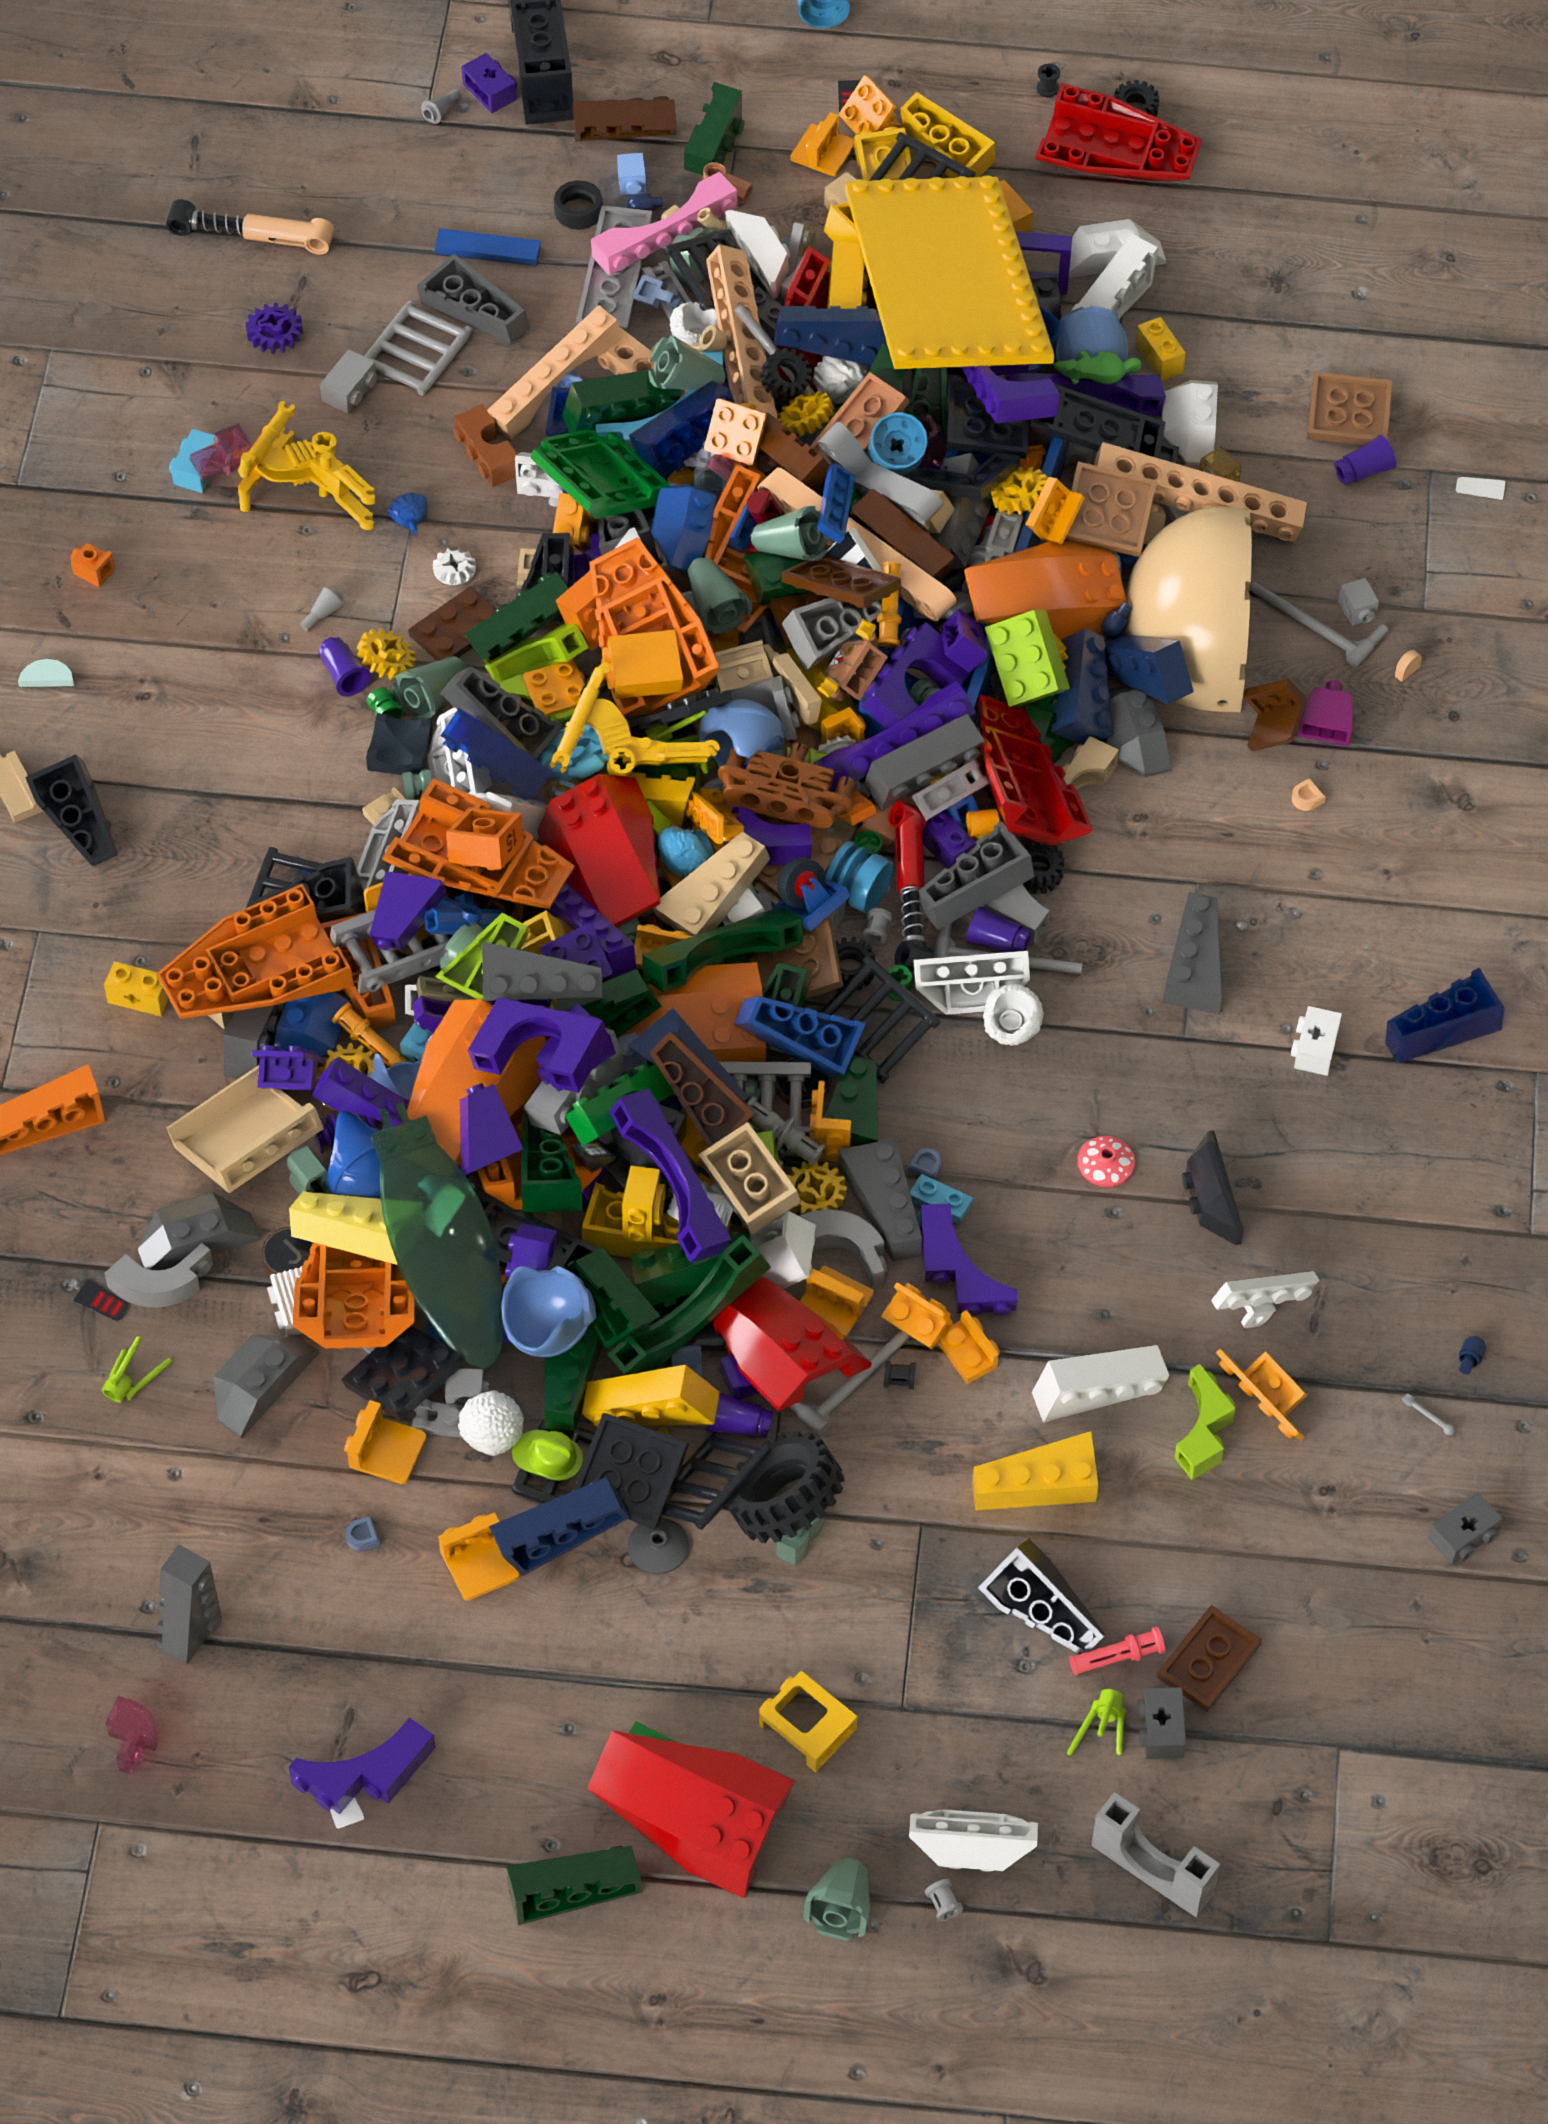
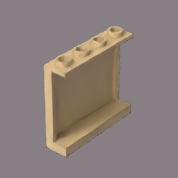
M259 1065L166 1127L175 1149L228 1193H231L324 1129L317 1110L312 1104L307 1103L301 1106L281 1089L258 1088Z

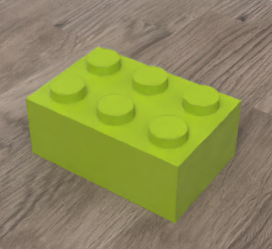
M1032 610L985 627L1009 707L1023 706L1070 689L1046 610Z

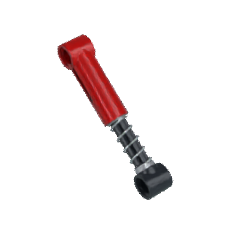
M897 801L889 811L888 822L894 828L897 893L901 895L900 899L904 903L901 907V912L904 914L901 923L905 928L902 930L904 939L896 949L894 961L895 965L906 966L909 971L914 972L913 960L934 958L933 950L926 947L925 937L921 936V928L924 925L921 924L920 920L923 913L920 912V905L922 903L919 899V890L925 886L922 831L927 821L918 806Z

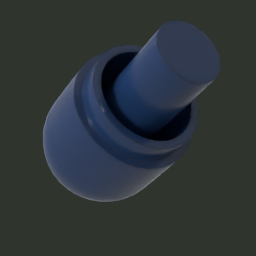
M646 193L634 194L627 201V208L653 211V208L663 207L662 196L651 197L650 194Z
M1124 601L1118 610L1113 609L1109 611L1101 623V630L1105 636L1113 638L1123 631L1128 622L1126 616L1131 611L1132 606Z
M1471 1336L1463 1342L1459 1352V1360L1461 1361L1460 1372L1470 1374L1472 1368L1477 1367L1482 1362L1486 1352V1344L1480 1337Z

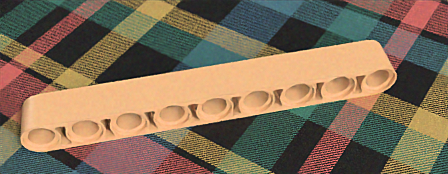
M776 468L758 485L759 491L765 490L772 493L785 514L805 506H816L815 509L820 511L822 497L782 468ZM848 516L846 532L852 528L857 530L883 572L884 562H890V565H892V562L901 563V589H899V597L935 622L956 604V597L946 586ZM829 538V540H825V543L831 547L835 541Z

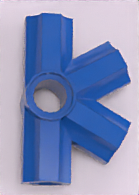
M464 892L462 895L456 896L454 900L445 896L436 908L426 910L424 916L425 930L430 934L454 935L464 924L470 927L471 921L478 924L484 930L501 913L506 915L507 913L503 909H480L473 894Z

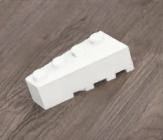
M1131 234L1079 303L1074 305L1071 311L1080 307L1098 306L1116 312L1120 319L1152 285L1158 247Z

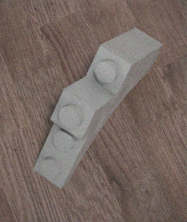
M1018 835L1015 837L1019 841L1022 836ZM1023 884L982 905L994 914L1030 930L1032 937L1029 944L1033 946L1048 927L1050 910L1039 904L1028 893Z

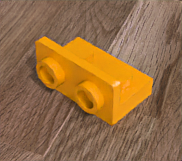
M967 1310L961 1312L960 1321L947 1327L937 1341V1344L967 1385L998 1367V1356L1000 1355L998 1346L992 1339L988 1340L983 1333L980 1321L976 1317L972 1318Z

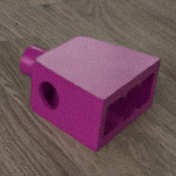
M1330 680L1326 683L1325 688H1313L1299 724L1298 737L1349 746L1353 727L1352 695L1342 692V684L1339 681Z

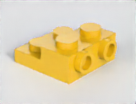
M888 127L879 132L865 130L855 135L853 145L862 180L869 181L897 143L896 137L898 133L906 134L905 128ZM906 146L883 179L898 180L911 162L909 147Z

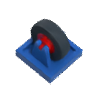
M798 857L789 861L781 870L777 889L782 900L772 909L781 906L802 917L803 928L811 931L818 927L833 911L840 908L842 903L850 897V894L846 887L827 880L824 869L818 862L806 857Z

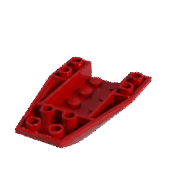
M1062 83L1055 101L1054 114L1046 137L1042 138L1035 159L1086 173L1125 179L1182 181L1190 180L1203 139L1110 95Z

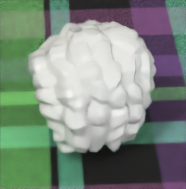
M823 356V362H818L817 367L814 368V377L811 381L816 386L817 391H820L821 394L827 393V395L844 380L849 381L852 388L835 402L836 404L845 403L867 376L870 366Z

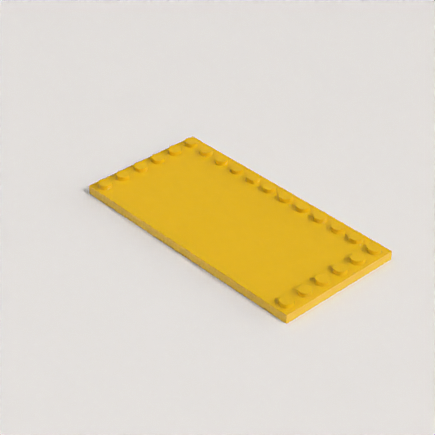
M959 176L957 178L933 177L931 179L907 178L905 180L881 179L873 181L858 179L846 181V196L894 369L1053 363L1054 352L998 177L982 176L967 178Z

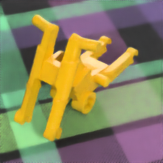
M284 400L278 404V411L268 425L264 426L261 435L248 453H243L241 456L238 470L243 478L238 485L240 510L242 512L251 510L250 493L263 477L272 482H292L294 486L312 481L319 486V495L321 497H328L329 493H331L335 501L360 523L362 529L373 530V513L350 493V489L361 498L364 504L373 505L375 504L374 487H371L348 464L344 465L335 457L337 441L333 434L319 432L312 437V442H308L305 439L303 442L298 441L297 444L292 443L294 441V431L291 430L288 434H284V427L290 418L295 415V405L291 404L289 408H285L286 402Z
M603 662L594 669L587 687L584 688L570 722L566 723L565 733L557 751L552 756L550 769L553 770L556 767L555 765L559 763L562 765L560 774L566 772L578 739L583 736L581 733H584L585 725L592 727L596 731L603 754L609 757L607 762L609 775L628 777L638 765L706 764L710 756L715 757L720 746L714 740L666 743L650 740L648 737L638 738L631 736L628 722L615 704L606 699H597L600 686L606 684L605 675L611 670L610 664ZM622 758V762L627 764L625 769L620 770V766L615 764L617 759Z

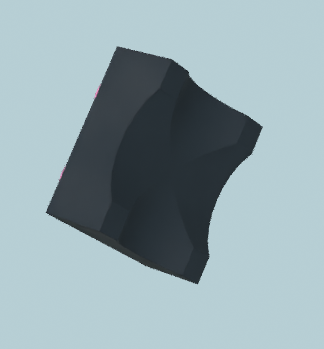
M377 713L371 744L366 755L367 770L402 775L404 772H412L418 775L421 770H424L433 734L431 720H402L387 714Z

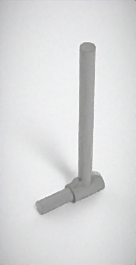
M743 304L739 305L734 310L735 313L770 355L774 354L779 348ZM780 367L790 380L794 382V374L788 368ZM844 380L828 394L833 406H835L836 401L852 388L849 381ZM809 385L802 392L804 397L808 392H812L813 395L815 394Z
M1254 581L1249 587V591L1345 650L1346 661L1354 668H1357L1374 650V646L1389 631L1384 624H1380L1367 639L1353 643Z
M951 922L940 928L939 937L936 939L934 958L995 952L955 948L956 945L950 938ZM1028 957L1029 968L1081 974L1082 963Z
M900 1331L869 1360L872 1363L871 1368L850 1377L819 1407L817 1405H805L800 1401L790 1406V1408L797 1413L799 1419L817 1434L823 1435L831 1424L828 1414L911 1337Z

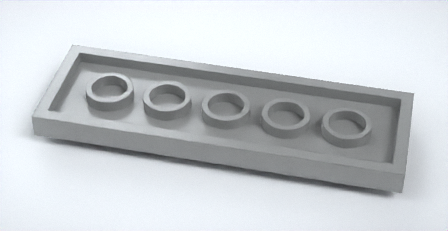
M602 205L595 237L611 228H632L651 224L652 211ZM591 251L576 318V326L599 305L615 317L619 327L628 333L635 302L632 296L639 283L644 259H640L625 269L609 276L592 257Z

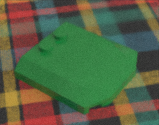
M585 429L546 437L542 440L539 448L535 447L533 449L531 459L595 519L656 506L659 490L671 486L623 440L612 432H609L607 437L598 436L595 430Z

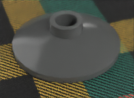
M661 1518L657 1530L638 1524L628 1538L630 1559L639 1569L651 1574H665L677 1569L686 1559L689 1550V1541L684 1529L676 1522L667 1518ZM656 1538L664 1540L660 1544H656L653 1542V1540Z

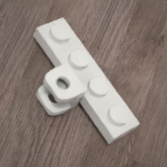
M1311 1271L1230 1281L1221 1287L1211 1301L1217 1310L1227 1308L1234 1310L1245 1307L1248 1313L1241 1321L1243 1327H1259L1276 1311L1273 1303L1280 1304L1290 1300L1302 1301L1312 1294V1289L1320 1280L1315 1272Z

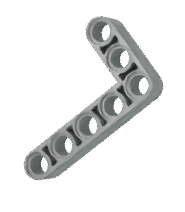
M836 422L818 441L819 446L831 463L834 462L855 475L854 484L856 490L863 497L874 488L880 494L887 496L897 509L904 511L912 520L922 525H925L944 505L940 497L929 488L871 462L851 431L842 423Z

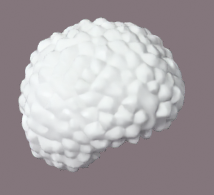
M700 302L681 304L673 310L670 317L672 336L679 338L690 346L699 344L701 335L708 326L714 325L718 328L715 308L702 311L699 307Z
M1017 984L1004 985L995 989L988 996L984 1008L985 1031L989 1033L991 1038H994V1040L1002 1045L1017 1046L1030 1040L1040 1031L1044 1012L1038 996L1030 991L1029 988Z
M496 1390L481 1393L468 1399L459 1414L460 1423L458 1428L460 1435L473 1449L490 1456L506 1452L519 1441L523 1434L524 1418L519 1405L510 1396H506L504 1393H499Z

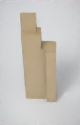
M769 644L762 645L764 652H766L773 677L782 675L784 686L790 687L793 697V703L791 704L806 725L817 723L822 703L820 696L788 653L779 655L778 652L773 651Z
M15 750L7 753L4 758L0 754V797L14 823L43 812L33 798L25 778L28 774Z

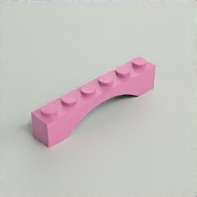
M718 172L700 181L688 202L669 217L641 227L611 228L592 238V257L609 276L623 270L634 262L644 259L651 253L668 246L677 235H689L693 229L703 227L697 220V214L701 209L710 208L717 218L725 215V212L728 210L737 209V190Z

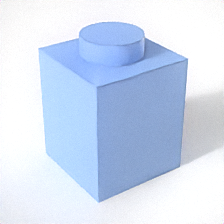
M643 153L617 155L620 194L646 193Z

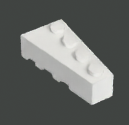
M1158 1345L1048 1361L1032 1394L1042 1421L1045 1423L1144 1395L1156 1394L1163 1388L1169 1373Z

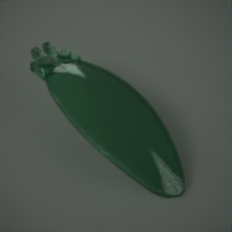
M401 1102L396 1105V1110L403 1124L392 1127L388 1111L385 1108L381 1109L379 1114L385 1130L371 1134L370 1138L380 1162L382 1213L389 1243L397 1265L419 1307L446 1344L462 1354L465 1362L482 1369L489 1368L496 1362L500 1354L504 1336V1325L501 1309L503 1299L501 1272L494 1238L486 1214L475 1191L461 1169L445 1150L436 1143L427 1116L425 1115L410 1121L404 1103Z

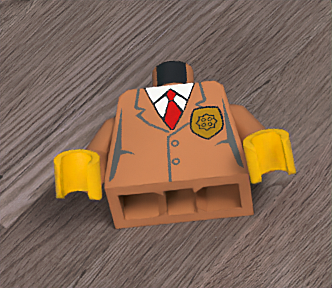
M862 619L859 628L856 630V634L862 638L853 642H845L837 654L830 659L829 666L825 671V676L827 677L821 686L818 687V690L829 699L842 701L846 698L847 693H849L856 700L860 701L865 690L870 686L888 656L877 649L878 641L874 632L875 624Z

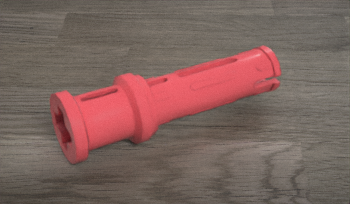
M1156 1626L1150 1632L1137 1636L1129 1634L1122 1642L1079 1655L1069 1656L1072 1671L1076 1676L1080 1673L1126 1659L1136 1662L1142 1656L1155 1652L1159 1654L1165 1653V1645L1161 1632Z

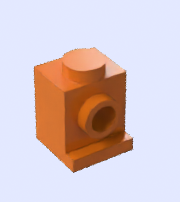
M86 543L82 548L76 547L70 557L73 574L97 587H100L115 570L112 552H104L89 543Z

